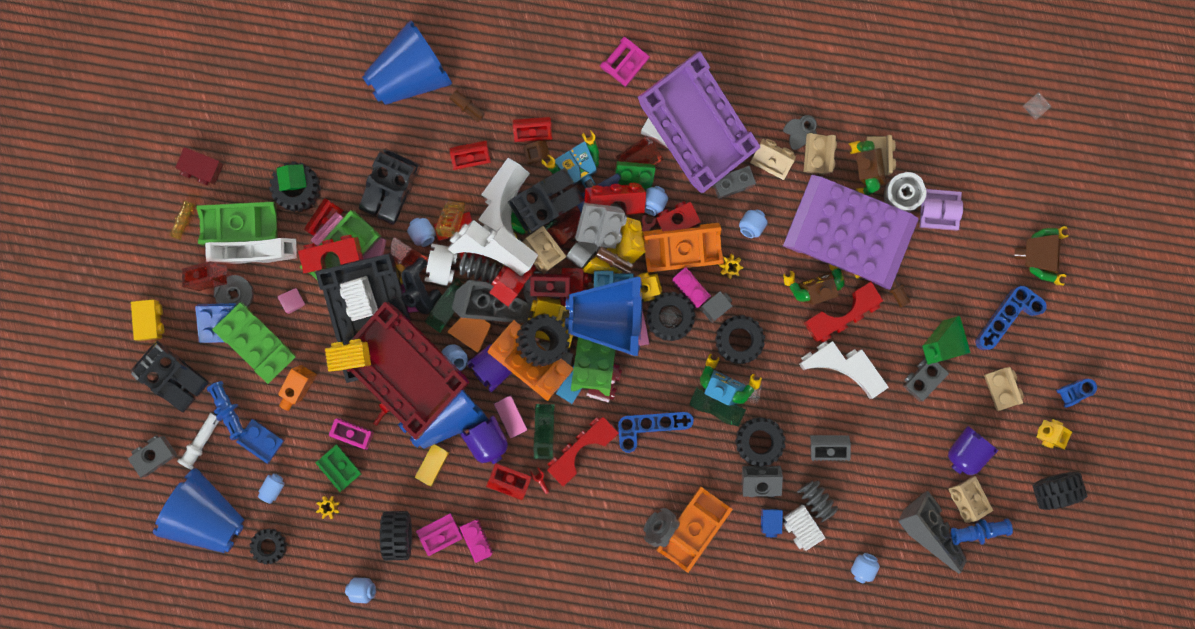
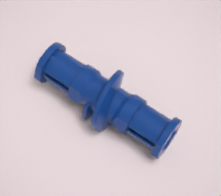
M222 381L213 383L207 387V391L211 393L214 404L217 407L214 410V413L217 414L216 419L217 421L223 420L231 435L230 439L236 440L247 433L242 428L239 417L234 411L238 404L231 405L230 398L223 388L224 384Z
M1008 518L996 523H987L984 519H980L975 523V526H967L961 529L952 528L951 538L954 545L977 539L983 545L985 538L990 539L1005 534L1007 536L1012 535L1013 528Z

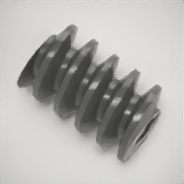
M467 252L464 253L459 265L460 275H464L467 272L468 278L474 275V280L478 281L482 277V281L487 282L489 280L490 284L502 268L501 265L497 269L496 262L489 266V259L482 263L481 256L475 260V254L468 258Z
M812 480L802 486L797 493L804 492L802 500L809 499L806 505L813 504V508L810 511H818L815 518L822 517L823 519L820 522L822 523L837 512L838 507H831L834 501L827 500L829 494H822L825 490L824 487L817 488L820 482H813Z

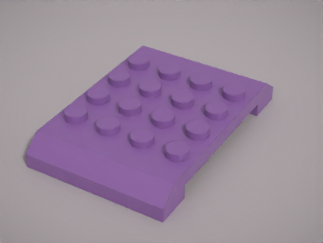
M699 51L638 96L642 109L691 184L700 193H704L761 147L753 134L747 132L708 70L710 68L709 64Z
M811 175L783 247L798 253H804L890 290L919 218L909 212L823 177Z

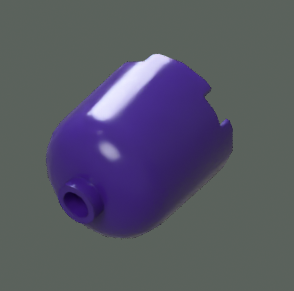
M492 344L466 363L469 368L473 366L472 369L475 371L473 374L485 387L489 385L490 392L495 390L512 374L510 370L487 353Z
M494 415L490 416L489 421L471 428L468 433H465V431L460 433L472 455L480 463L491 462L495 464L503 459L501 455L508 448L507 439Z
M967 426L949 449L948 457L953 463L951 467L959 474L964 472L967 475H975L981 471L999 450Z

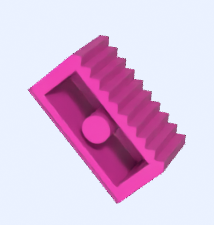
M686 267L672 279L674 286H677V289L684 294V297L690 300L689 302L692 303L694 309L700 307L711 297Z
M341 418L334 420L329 433L330 437L364 450L369 448L374 432L370 431V429L359 427V425L341 420Z
M479 519L459 527L475 563L492 556L494 552L491 551V544H488L489 541L485 537L486 534L483 533L484 530L480 526Z

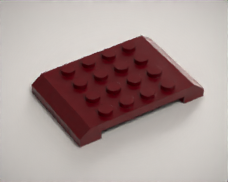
M384 302L352 338V340L361 339V342H368L371 365L346 370L352 372L403 424L402 427L415 440L423 435L469 384L466 376L389 302Z

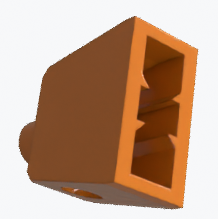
M460 318L448 330V333L477 353H480L492 325L482 319Z
M303 365L292 368L278 393L283 398L279 406L289 411L293 404L301 402L318 374Z

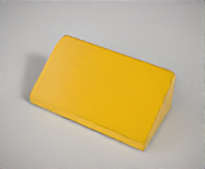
M435 444L432 445L415 478L431 487L450 452Z

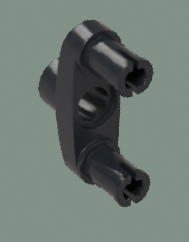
M417 258L411 266H407L402 271L401 277L405 292L401 295V299L408 307L415 306L420 313L429 314L436 302L442 298V294L437 289H433L429 294L427 293L419 274L428 264L424 258Z

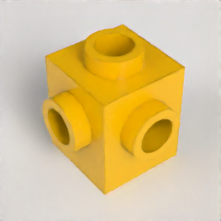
M646 272L637 275L642 280L640 292H642V299L644 301L653 300L656 295L662 293L658 273L649 275Z
M1052 419L1051 422L1043 420L1042 425L1038 429L1037 438L1042 440V445L1053 449L1056 446L1065 450L1072 431L1065 428L1063 423Z

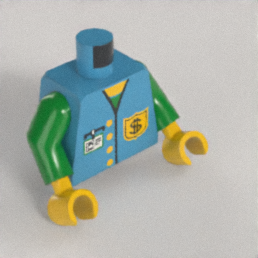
M590 130L591 137L586 138L584 133L582 134L585 141L556 159L548 155L550 162L546 164L542 160V164L549 169L552 175L566 168L574 181L572 183L574 186L581 182L585 188L595 186L596 183L591 176L597 172L596 168L599 166V150L593 131Z
M709 354L705 363L706 366L700 377V384L706 389L704 394L730 406L745 403L754 392V389L760 388L762 378L754 380L755 374L750 376L749 385H745L715 371L714 368H716L719 362V357L717 360H712V354Z

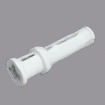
M209 414L192 444L189 443L186 446L187 450L182 458L178 459V463L190 470L194 468L193 464L198 456L203 454L202 448L219 423L216 415Z

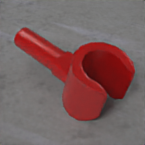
M383 403L379 405L382 411L373 422L376 426L383 416L389 412Z
M537 467L539 470L537 475L530 471L534 481L540 484L545 494H548L549 490L544 483V473L541 469Z

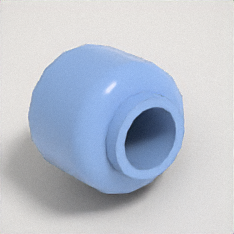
M659 186L647 188L645 190V213L655 216L664 210L668 202V196L665 190Z
M758 209L748 210L739 222L741 233L748 238L759 237L767 226L765 214Z
M426 218L413 219L407 230L408 235L417 246L425 247L435 240L436 231Z
M452 344L442 350V353L460 371L466 367L468 357L460 346Z
M868 553L858 555L851 568V572L855 576L854 579L860 583L872 582L880 568L877 562L878 559Z
M355 577L346 585L345 593L353 603H368L375 597L376 586L369 578Z

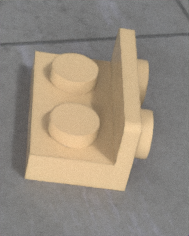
M807 134L803 172L821 175L833 172L835 167L834 152L837 147L836 135Z
M887 135L886 137H866V141L874 143V149H882L885 175L892 174L893 170L896 169V160L893 159L892 152L895 151V140H892V135Z
M762 139L760 142L761 148L755 152L750 163L784 180L795 161L796 156L794 152L788 148L782 149L776 146L777 144L770 139Z
M544 226L522 241V243L538 254L534 265L543 274L566 258V255Z
M1010 367L984 375L997 411L1023 404V392L1017 387L1016 373Z
M976 476L949 488L951 497L956 503L965 523L978 521L993 511Z

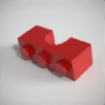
M612 184L605 187L595 185L591 188H585L584 203L610 206L616 201H621V207L626 214L645 213L646 191L641 184Z
M352 234L341 236V241L337 242L329 239L322 241V245L316 247L315 243L304 245V249L298 251L303 274L326 269L325 258L329 252H334L338 255L341 265L363 260L359 238H352Z
M534 263L531 269L522 276L504 265L491 283L494 287L489 293L506 306H509L535 271Z

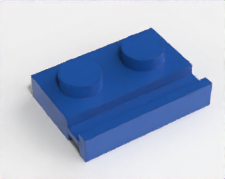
M252 419L245 428L247 433L236 442L269 464L285 440Z

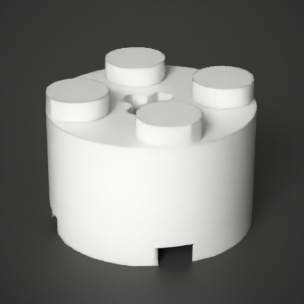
M911 172L896 175L887 183L884 190L885 203L906 212H911L918 208L926 197V188L923 180ZM904 189L907 190L906 194L908 195L906 197L903 195V192H901Z
M432 243L431 248L434 251L430 250L426 274L429 277H425V281L448 285V282L452 283L454 270L450 269L451 264L456 263L457 253L453 254L448 250V246Z

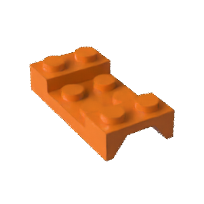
M702 224L698 228L664 232L662 229L643 231L647 272L724 264L721 250L720 224Z
M513 320L490 346L487 353L545 400L549 401L574 368L562 358L542 367L540 365L533 366V362L527 363V358L520 356L522 354L521 350H517L519 343H516V338L519 337L517 332L521 329V325Z
M700 486L677 519L680 525L675 530L669 544L666 547L658 546L656 551L689 573L733 509Z

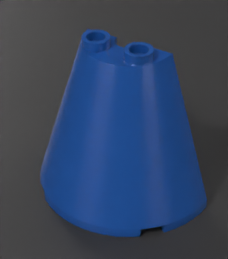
M411 20L406 23L366 70L365 75L362 76L368 86L372 85L375 89L372 93L377 101L382 100L385 105L452 84L434 52Z
M634 277L569 294V298H566V310L570 312L569 318L565 319L568 334L638 356L642 329L641 277Z
M462 390L419 439L415 440L412 437L410 441L416 448L421 446L425 449L463 431L474 428L485 421L487 422L489 418L471 400L467 393ZM400 422L398 426L404 433H406L407 431L402 427L403 424Z
M194 468L185 476L187 480L179 483L166 501L155 523L158 525V528L153 529V534L160 538L221 553L229 552L234 545V542H232L234 535L238 536L244 528V525H242L244 519L198 469Z

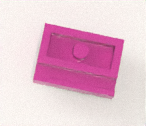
M451 513L416 531L428 556L463 539Z

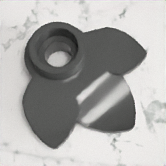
M805 115L800 119H792L786 123L783 132L790 135L789 144L792 150L799 149L806 144L807 134H817L815 130L817 123L814 117ZM806 121L809 123L808 128L804 127Z

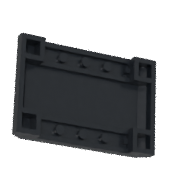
M391 253L315 272L320 290H323L337 342H343V345H347L372 317L369 316L352 321L346 312L347 305L345 299L340 294V284L360 277H368L378 309L384 302H389L411 322L407 305L401 299L403 289L395 260ZM346 369L343 370L346 383L359 380L352 372H348Z

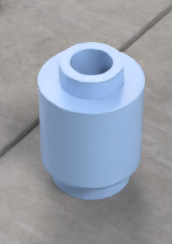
M274 473L273 475H267L259 489L258 497L269 504L273 500L275 501L285 485L283 478Z

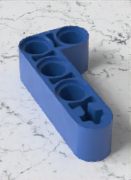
M1025 286L1012 289L977 336L976 346L980 350L993 349L1022 310L1030 316L1040 315L1046 310V302ZM1018 290L1023 293L1022 300L1016 297ZM1033 302L1039 305L1037 312L1032 309ZM1006 306L1012 308L1010 316L1005 313ZM995 321L1001 324L1000 331L994 329ZM989 337L987 341L989 344L984 345L985 341L983 339Z
M688 412L622 417L618 423L620 448L626 453L633 452L637 447L636 433L689 429L694 422L693 416ZM673 415H676V419H682L683 415H686L690 422L686 423V426H683V423H676L677 427L674 428ZM664 416L668 417L671 421L670 426L667 428L660 425V420ZM643 418L651 420L652 424L649 429L642 428L641 420ZM624 419L631 420L632 428L630 430L622 428L621 423ZM627 438L632 439L634 442L633 448L629 450L623 447V441Z

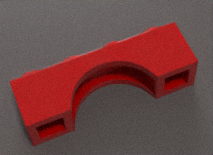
M872 282L867 283L852 293L853 304L845 316L831 317L824 312H820L804 322L815 342L821 340L823 343L832 337L830 334L837 330L840 333L848 328L847 323L853 320L856 323L864 318L863 313L868 310L872 313L880 308L879 304L883 302V299Z
M597 416L589 424L591 428L587 432L583 430L575 437L578 441L573 446L569 443L562 450L564 454L559 459L555 457L547 464L550 467L547 471L562 487L577 474L575 457L582 447L588 444L606 446L619 434L604 417L600 419Z

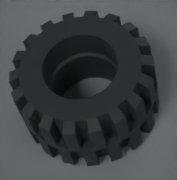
M291 161V164L288 162L283 163L284 166L302 164L304 166L307 187L301 195L289 197L286 191H279L277 172H273L272 176L274 177L269 182L271 184L269 189L272 192V198L280 206L292 212H302L303 209H310V205H315L316 198L320 197L319 191H321V186L319 185L320 180L317 174L301 162Z
M666 292L658 295L650 303L646 315L650 331L657 338L659 337L664 341L679 340L686 336L695 322L694 307L689 302L690 300L676 292ZM669 305L676 306L682 313L681 323L674 328L665 327L659 319L660 311Z
M549 314L538 315L520 327L521 329L517 332L519 337L516 338V343H519L517 350H521L522 354L520 356L522 358L526 357L527 363L533 362V366L540 365L542 367L556 362L563 357L562 355L566 354V348L569 347L570 343L567 342V339L570 337L565 332L568 330L567 327H562L561 325L563 322L561 320L556 321L557 317H549ZM537 330L543 331L549 337L550 348L548 351L541 349L535 341Z
M745 315L733 316L723 322L717 330L715 337L716 348L726 361H730L733 364L751 362L761 354L764 348V330L751 317H745ZM740 328L750 334L751 345L748 349L736 351L730 346L729 336L733 330Z
M753 418L746 421L740 427V430L737 431V438L735 439L736 449L740 457L747 463L756 466H768L776 462L782 456L783 449L786 446V439L782 428L776 422L767 418ZM763 430L770 435L771 447L767 452L756 453L750 448L749 439L755 431Z
M1079 472L1053 475L1033 484L1039 509L1043 510L1070 506L1088 497L1082 475Z
M384 511L380 521L381 556L384 561L408 560L412 550L411 516L408 511Z

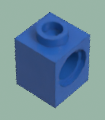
M761 509V533H765L766 537H777V534H782L783 510Z

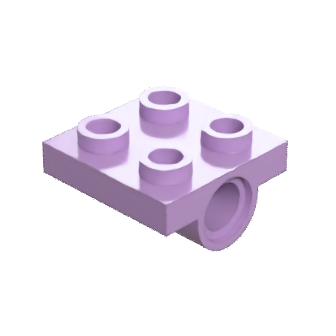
M926 189V197L921 204L919 228L958 231L963 214L962 192Z

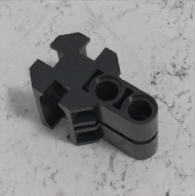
M384 149L379 152L372 165L374 168L367 178L366 189L358 209L374 217L378 213V219L394 225L405 200L414 185L412 183L418 175L420 164L393 151ZM382 167L387 169V176L382 172ZM399 175L404 178L405 184L399 181Z
M566 168L538 182L508 201L509 206L527 235L585 201L577 186L563 193L562 189L574 183ZM528 194L534 197L535 202L533 204L527 201ZM557 194L558 197L552 200L549 199L550 196ZM537 211L543 212L544 220L537 218Z
M158 340L153 343L131 369V375L137 381L148 386L150 391L164 398L183 413L195 401V398L188 391L198 397L209 384L202 375L187 365L177 354L168 350V347ZM168 357L171 359V363L165 366L160 363V360ZM155 372L158 374V378L150 380L147 377L148 374Z

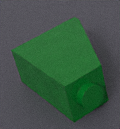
M960 316L943 320L922 346L927 364L971 353Z

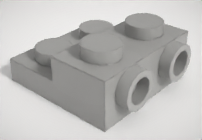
M584 203L575 239L579 242L595 243L598 247L616 248V244L621 242L622 234L620 230L621 226H625L627 217L620 207Z

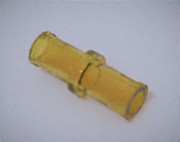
M183 200L178 216L174 218L175 223L169 234L170 237L181 240L186 225H189V217L195 206L194 204Z

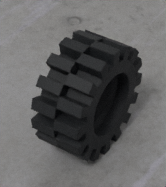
M270 528L257 532L252 537V543L249 546L251 547L250 553L253 554L254 560L257 559V562L267 565L283 558L287 550L285 536H282L280 531L278 532L276 529ZM265 539H271L275 543V550L271 554L264 553L261 548V544Z

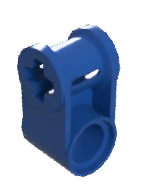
M1080 379L1056 391L1060 393L1065 403L1064 407L1068 408L1095 394L1097 384L1092 379ZM1085 382H1087L1090 386V389L1087 393H1085L1082 389V385Z

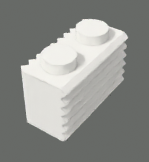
M367 276L340 284V294L345 299L347 305L346 312L352 321L375 314L378 308Z
M804 505L799 506L783 517L785 520L783 525L788 533L793 532L796 537L793 540L799 549L803 548L807 551L825 539Z

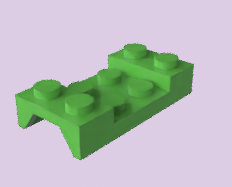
M275 202L197 206L200 218V236L198 238V244L205 245V243L249 242L278 238L277 206Z
M350 210L323 241L333 239L334 242L341 241V236L352 234V238H359L362 255H364L382 236L354 210ZM329 252L325 258L327 268L341 265L336 253ZM316 271L310 272L309 274L317 280Z
M241 301L212 329L267 384L296 357Z
M578 337L571 391L575 392L581 388L596 389L605 396H610L615 349Z

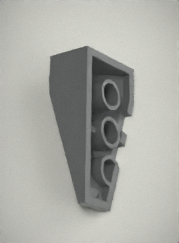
M468 280L456 291L452 309L461 318L503 322L515 320L517 323H526L528 317L531 318L533 312L530 311L532 304L518 297L509 306H506L489 293L494 287L492 284Z
M926 491L903 510L898 521L909 536L959 574L962 572L967 560L959 544L954 545L948 530L950 526L948 522L944 523L940 515L942 510L930 492Z

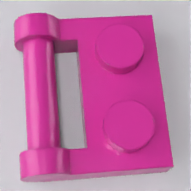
M623 37L620 40L619 46L605 62L603 61L600 64V67L623 86L627 87L650 59V56L626 37ZM626 48L630 49L631 51L617 68L613 69L611 66Z

